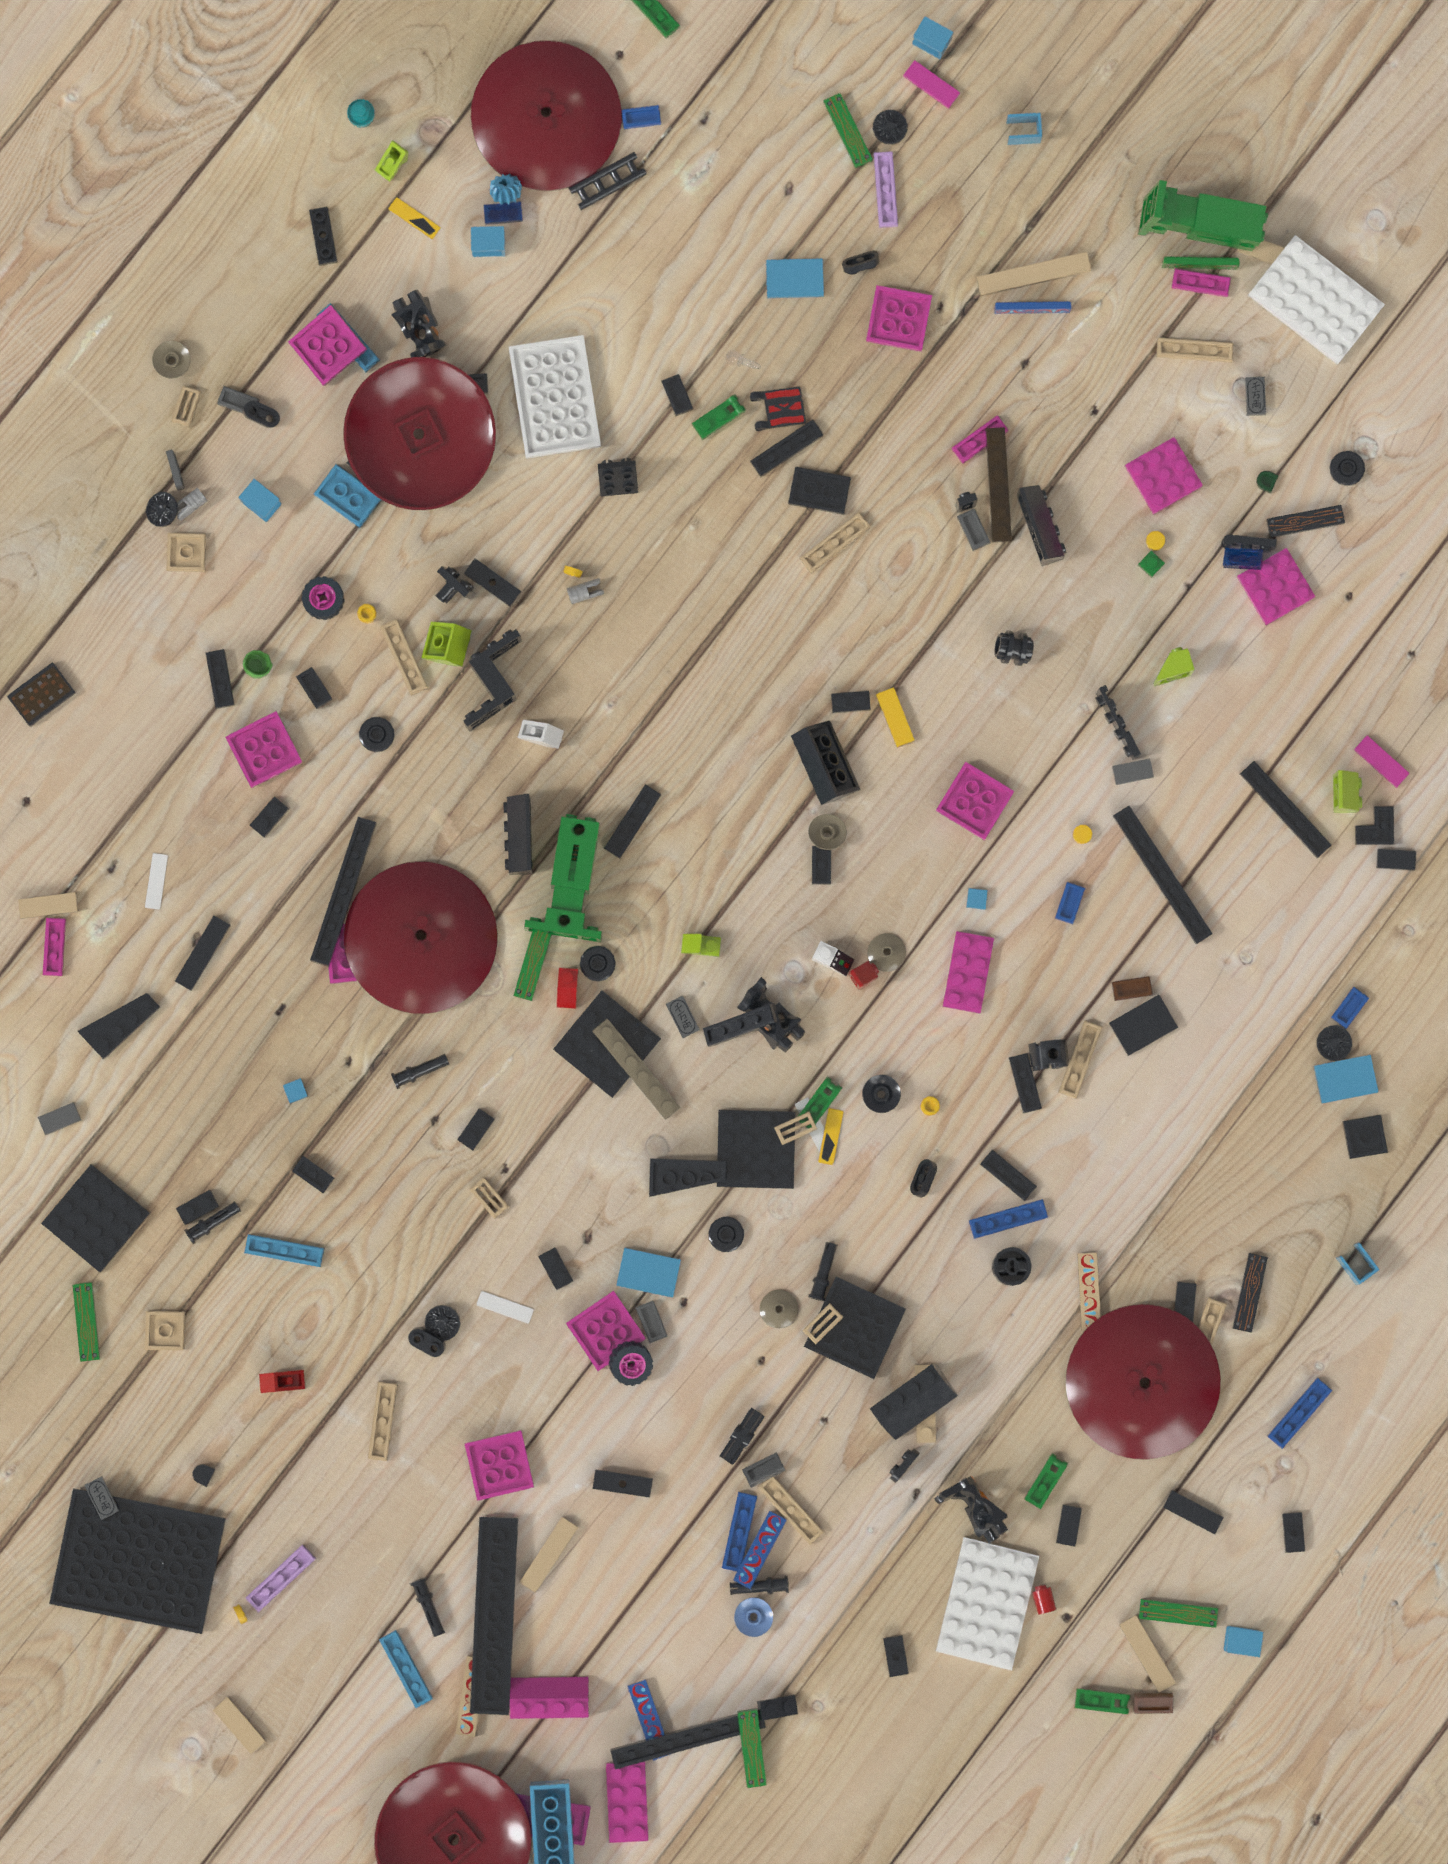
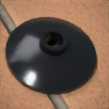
M876 1075L865 1083L862 1097L865 1105L870 1110L876 1113H887L898 1105L901 1091L898 1083L892 1077ZM879 1091H883L885 1093V1096L883 1098L878 1097Z

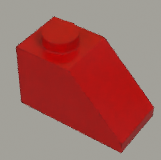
M866 961L849 971L848 975L857 989L861 990L878 979L877 973H879V970L874 963L870 964L869 961Z
M559 968L557 1008L576 1009L578 969Z
M304 1370L259 1374L260 1393L305 1389Z

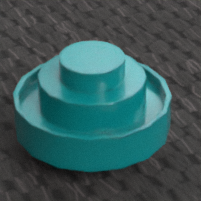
M357 99L348 106L347 117L352 125L362 128L369 126L373 122L375 110L369 101Z

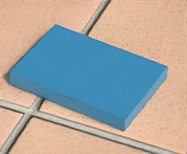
M823 258L766 260L767 298L824 297Z
M335 464L314 492V496L359 528L381 501L357 478L337 464Z
M1371 1055L1313 1066L1321 1104L1378 1093Z
M624 1248L616 1286L673 1298L681 1260Z

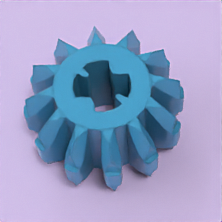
M502 173L501 177L495 176V180H491L489 190L494 202H500L501 205L503 203L509 205L511 201L516 202V199L520 198L522 187L517 176L512 177L511 174L504 176Z

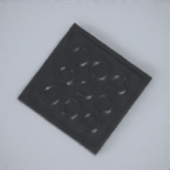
M601 990L553 1050L613 1098L630 1077L592 1030L605 1019H608L642 1061L649 1055L661 1038Z
M719 1110L717 1161H727V1180L717 1182V1187L794 1189L795 1140L782 1145L774 1127L794 1119L796 1112ZM795 1123L780 1129V1132L782 1133L795 1127ZM795 1131L783 1136L784 1140L794 1136Z
M90 1164L41 1224L101 1273L151 1213L95 1166Z
M836 1276L820 1312L830 1303L843 1318L817 1344L808 1337L804 1347L874 1379L906 1308ZM830 1309L813 1325L810 1333L832 1312ZM834 1315L814 1337L817 1338L837 1316Z

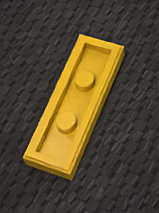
M894 687L876 694L896 747L898 748L915 741Z

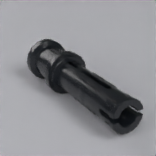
M443 1054L412 1068L408 1066L405 1070L396 1074L391 1073L396 1088L400 1089V1086L409 1082L414 1083L417 1078L450 1064L446 1055Z
M233 1201V1203L208 1219L199 1220L198 1224L190 1229L186 1228L184 1231L192 1244H195L196 1240L204 1235L208 1236L211 1233L210 1230L241 1212L237 1203Z
M825 1243L817 1276L812 1280L814 1284L811 1294L808 1295L811 1299L825 1301L824 1294L826 1287L829 1286L828 1277L837 1244Z
M788 1575L784 1576V1578L772 1579V1577H768L766 1580L755 1581L751 1590L737 1582H730V1588H738L731 1589L730 1595L757 1592L773 1594V1592L781 1591L789 1593Z
M423 1577L411 1582L410 1586H413L417 1596L416 1601L421 1603L433 1637L445 1633L431 1599L433 1594L429 1591L426 1584L427 1578Z

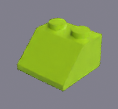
M431 622L421 658L450 666L462 667L472 630L454 623Z
M1178 647L1171 650L1153 683L1154 687L1192 675L1195 669L1188 648Z
M1338 770L1333 775L1334 813H1357L1359 808H1362V796H1359V789L1362 788V778L1359 777V772Z

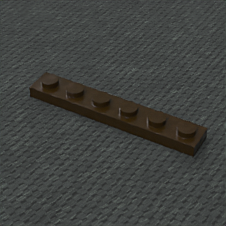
M1005 427L986 428L992 543L1011 542Z

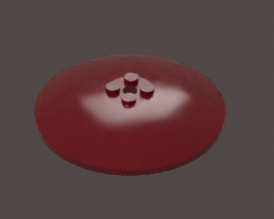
M533 41L521 44L503 53L483 73L475 89L471 105V124L474 139L487 163L501 176L502 173L504 176L511 174L512 177L517 176L521 187L538 191L566 189L596 173L603 167L614 151L622 122L618 91L605 68L582 49L557 41ZM545 107L550 108L552 111L548 117H544L541 114V110Z
M411 357L396 360L382 366L361 383L350 400L346 411L343 440L347 459L360 482L372 494L386 503L403 509L432 510L458 501L480 482L489 468L496 442V426L493 411L487 397L468 374L442 360L427 357ZM415 429H423L424 437L422 439L414 437L413 432Z
M407 862L388 868L373 877L364 885L352 902L344 928V947L347 961L361 987L383 1005L411 1014L441 1012L469 998L478 990L488 976L494 963L498 944L495 916L490 903L480 888L461 872L446 865L433 862ZM419 930H423L427 934L426 939L423 941L418 940L415 936Z
M1151 1304L1128 1305L1102 1315L1081 1334L1073 1347L1067 1364L1066 1393L1069 1406L1077 1423L1099 1446L1126 1458L1157 1459L1187 1447L1208 1426L1215 1413L1220 1396V1368L1209 1340L1188 1318L1162 1306ZM1143 1377H1147L1150 1380L1148 1388L1140 1387L1139 1382Z
M436 1763L410 1774L394 1788L386 1799L379 1813L375 1828V1857L377 1864H528L531 1852L529 1819L517 1794L495 1773L471 1763ZM451 1834L459 1836L460 1841L458 1844L453 1845L449 1842L448 1838Z

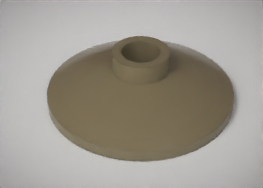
M177 341L163 342L155 349L152 357L155 370L165 378L182 376L188 370L191 361L188 349ZM171 358L176 359L174 364L169 363Z
M823 814L812 820L809 825L808 834L811 842L816 847L823 850H833L843 844L846 839L847 830L844 822L839 817ZM824 833H829L830 836L826 837Z
M880 934L869 944L868 959L880 971H894L905 960V945L899 937L893 934ZM888 948L890 949L891 954L885 955L883 953V950Z
M774 1290L766 1294L762 1299L760 1315L763 1321L770 1327L785 1328L795 1321L798 1315V1303L789 1292ZM781 1305L783 1311L777 1313L775 1310L776 1306Z

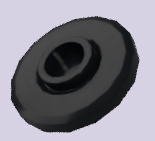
M896 110L882 111L873 121L874 136L884 144L893 145L899 143L907 133L908 124L906 118Z
M1342 451L1331 460L1329 466L1330 474L1338 484L1352 486L1358 483L1364 476L1365 463L1357 453Z
M167 492L154 494L146 506L148 520L157 527L170 525L178 513L177 500L172 494Z
M381 717L369 718L361 725L359 731V740L362 745L372 752H383L388 749L395 737L391 723Z
M603 946L590 947L581 956V971L586 978L592 981L606 980L615 970L616 962L614 955Z
M1328 1026L1318 1034L1316 1047L1323 1058L1330 1061H1339L1350 1053L1352 1038L1345 1028Z
M732 1217L716 1219L708 1231L711 1245L721 1252H732L738 1249L744 1239V1229L741 1223Z
M438 1305L430 1309L424 1322L426 1330L442 1338L444 1341L455 1337L461 1325L460 1317L456 1310L446 1305Z

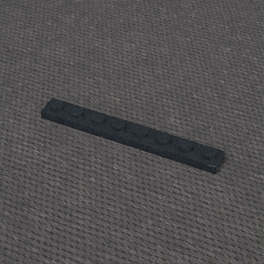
M1127 806L1113 815L1114 820L1194 943L1198 944L1213 933L1131 807Z
M361 817L357 818L310 959L311 962L327 967L330 966L377 825L374 821Z
M758 1713L759 1729L766 1728L765 1721L759 1720ZM731 1715L612 1748L610 1751L614 1767L619 1769L740 1735L738 1715Z

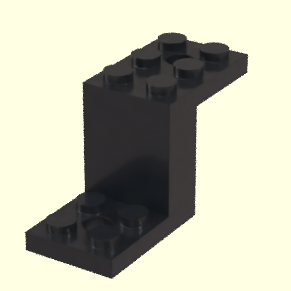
M517 629L514 631L508 630L502 635L503 638L498 642L496 640L492 641L486 646L487 649L482 653L478 651L470 657V667L493 700L485 701L480 705L481 709L476 712L472 710L465 715L466 719L463 722L469 732L517 700L514 692L493 663L495 659L522 642L521 635Z

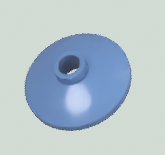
M748 1598L737 1606L734 1621L741 1633L749 1637H758L770 1629L773 1622V1612L769 1604L764 1600ZM752 1613L757 1614V1619L754 1621L750 1619Z

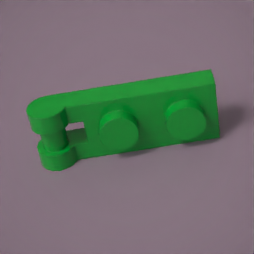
M736 394L692 423V426L702 440L746 411L745 407L738 402L739 399ZM731 405L735 409L732 413L727 409Z
M827 1076L798 1116L810 1112L816 1125L843 1087L839 1084L835 1085L831 1082L832 1079ZM826 1087L832 1091L830 1096L823 1092ZM806 1117L802 1120H799L798 1122L802 1124L808 1121L809 1119L808 1117ZM809 1124V1125H807V1126H805V1127L809 1129V1128H811L812 1126H811V1124Z
M1053 1453L1050 1454L1024 1497V1500L1040 1510L1068 1465V1462L1056 1458L1057 1455ZM1052 1464L1058 1467L1056 1473L1050 1470Z
M1076 1688L1074 1708L1129 1714L1127 1706L1131 1695ZM1115 1699L1120 1700V1707H1114Z

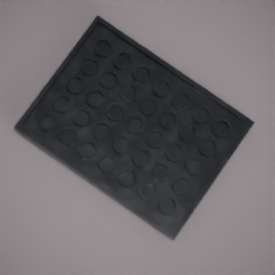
M73 1488L49 1604L203 1634L226 1518L113 1496L120 1511L101 1520L88 1492Z

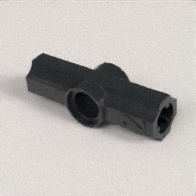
M751 1407L741 1424H738L733 1431L729 1442L719 1456L733 1465L743 1449H746L754 1437L755 1431L765 1416Z

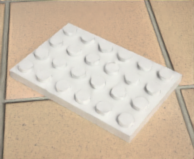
M1296 235L1248 294L1255 302L1337 365L1385 305Z
M584 335L509 346L526 459L600 448L601 443Z
M963 1537L936 1652L1012 1671L1039 1556Z

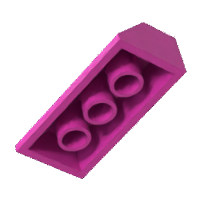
M589 1677L511 1678L510 1719L589 1718Z

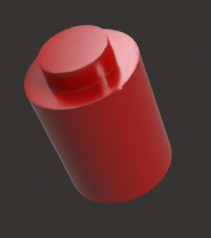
M1046 1584L1035 1586V1591H1032L1038 1615L1057 1610L1051 1587H1047Z

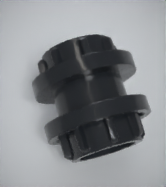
M1007 630L1005 633H1000L997 636L994 655L997 659H1000L1001 663L1008 664L1010 659H1013L1016 666H1022L1023 663L1027 664L1030 662L1033 655L1034 642L1026 633L1021 632L1018 637H1014V632Z

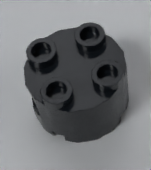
M1066 1039L1028 1044L1033 1071L1045 1070L1050 1068V1066L1051 1069L1068 1066L1069 1057Z
M1010 1247L1002 1249L995 1255L992 1262L993 1275L1003 1285L1015 1286L1022 1284L1031 1273V1260L1019 1248Z

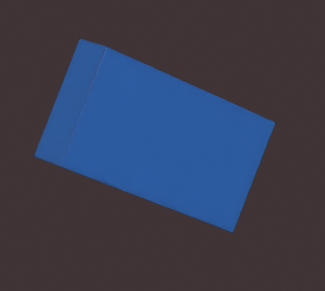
M659 105L621 110L624 130L661 125Z
M1069 882L1066 883L1055 919L1073 925L1085 890L1084 887Z
M1353 987L1333 1013L1331 1019L1347 1029L1369 997Z

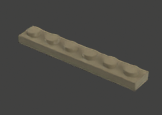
M605 1019L592 1030L665 1120L680 1108L608 1019Z

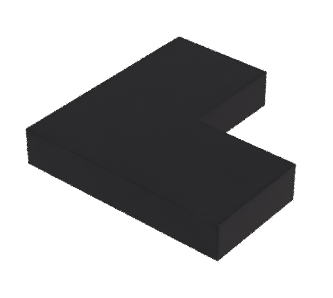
M1374 806V825L1355 826V845H1394V807Z

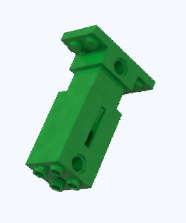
M1159 180L1143 198L1138 235L1146 236L1148 232L1165 234L1167 230L1185 233L1186 239L1253 251L1264 240L1265 231H1263V224H1266L1268 212H1265L1266 206L1203 193H1200L1197 197L1177 194V188L1167 187V181Z
M566 814V817L561 816L551 879V889H554L551 908L547 907L545 922L535 917L525 920V931L532 932L533 929H536V931L544 932L545 934H548V931L552 932L551 935L601 943L602 931L593 926H587V929H584L585 913H582L585 894L589 895L600 829V822H597L595 818L585 817V820H581L576 815ZM576 828H583L584 833L577 835L574 833V830ZM562 918L570 920V923L566 926L561 925L559 922Z

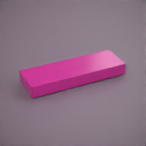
M915 60L903 75L904 78L948 109L960 95L959 91Z
M1174 269L1171 288L1228 297L1231 277Z
M997 415L951 449L960 462L964 464L986 448V428L1005 427V433L1009 430Z
M1368 735L1354 749L1358 755L1395 788L1410 774Z
M46 918L43 976H63L66 919Z

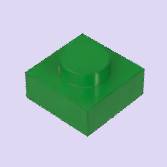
M1150 551L1138 566L1152 578L1165 562L1153 551Z

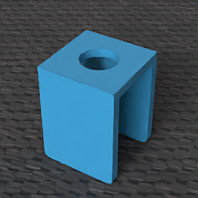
M924 17L913 36L912 44L941 59L953 38V31L928 17Z
M1041 113L1008 114L1006 124L1036 122L1037 134L1009 136L1008 145L1041 143Z
M504 226L471 227L472 256H505Z
M253 479L238 497L241 503L265 522L281 506L279 498L256 479Z
M1355 1243V1248L1370 1266L1371 1271L1359 1279L1342 1256H1338L1336 1259L1355 1285H1360L1379 1271V1268L1362 1245Z
M1227 1626L1224 1651L1260 1657L1263 1632Z

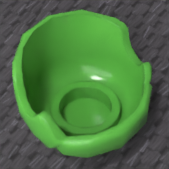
M252 650L246 654L243 660L245 673L256 679L267 676L273 666L270 656L260 650Z

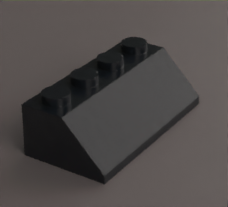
M1040 485L1019 488L1017 498L1041 566L1063 560L1066 549L1064 543L1059 541L1058 536L1060 532L1058 526L1054 525L1051 519L1054 518L1052 509L1046 505L1047 495L1045 490H1041Z
M830 720L807 726L791 735L821 805L834 802L861 790Z
M529 794L507 797V802H503L504 813H507V821H504V832H508V840H504L505 851H508V859H505V870H509V875L533 874L531 798Z
M931 1364L872 1406L870 1410L880 1425L897 1440L958 1397V1394L938 1365Z

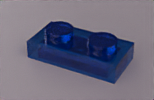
M521 201L510 202L509 205L507 203L502 205L500 203L483 205L485 225L523 222Z
M1225 548L1223 568L1261 570L1264 552L1262 549Z

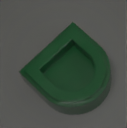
M1263 471L1257 476L1256 484L1259 489L1271 494L1279 475L1270 471Z

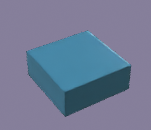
M968 888L966 908L985 910L988 890Z
M301 1078L283 1085L290 1104L308 1097Z

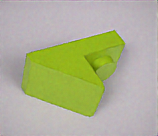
M392 140L375 171L386 180H393L400 166L408 161V151Z
M683 934L681 953L719 957L721 937Z

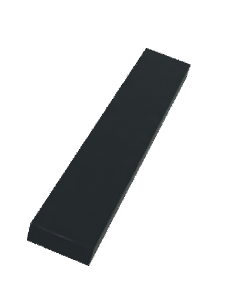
M1255 761L1240 773V776L1316 858L1320 857L1332 846Z

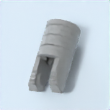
M198 487L177 502L179 512L177 518L179 520H183L207 502V499Z
M600 578L567 588L571 604L603 595L604 591L601 589L588 593L587 589L600 584Z

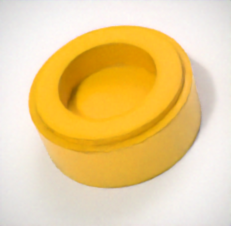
M1152 531L1146 537V545L1150 550L1158 551L1165 544V537L1159 531Z
M566 565L563 570L565 574L581 578L583 573L579 569Z
M363 604L357 610V616L363 623L369 624L376 619V610L370 604Z
M1079 825L1073 831V839L1078 844H1086L1092 838V831L1087 825Z
M928 1096L922 1100L920 1108L925 1115L932 1116L939 1111L940 1103L935 1097Z
M241 1605L234 1606L233 1609L241 1625L246 1623L248 1620Z

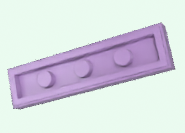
M893 151L875 152L874 167L879 228L898 227Z
M304 1545L300 1546L245 1599L259 1612L316 1558Z

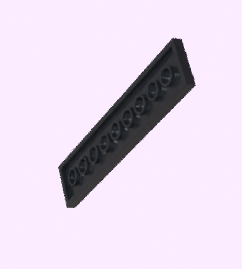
M479 1517L470 1714L509 1715L518 1518Z

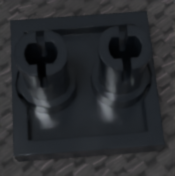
M623 458L620 462L608 460V463H606V460H603L598 464L601 497L638 493L636 460L627 458V461H625V458Z
M441 566L437 572L446 580V584L435 595L441 602L447 604L457 592L468 599H472L476 594L473 591L474 587L467 580H461L459 578L460 573L453 567Z

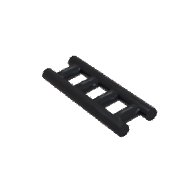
M635 152L568 188L571 194L577 192L582 200V202L578 203L580 210L589 207L647 174L644 168L638 170L633 162V160L637 159ZM627 165L631 175L621 179L617 169ZM610 174L615 184L605 189L600 179ZM594 183L598 193L588 197L584 188Z

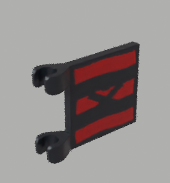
M800 386L769 391H755L750 394L751 402L764 400L767 421H757L755 423L756 431L806 424Z

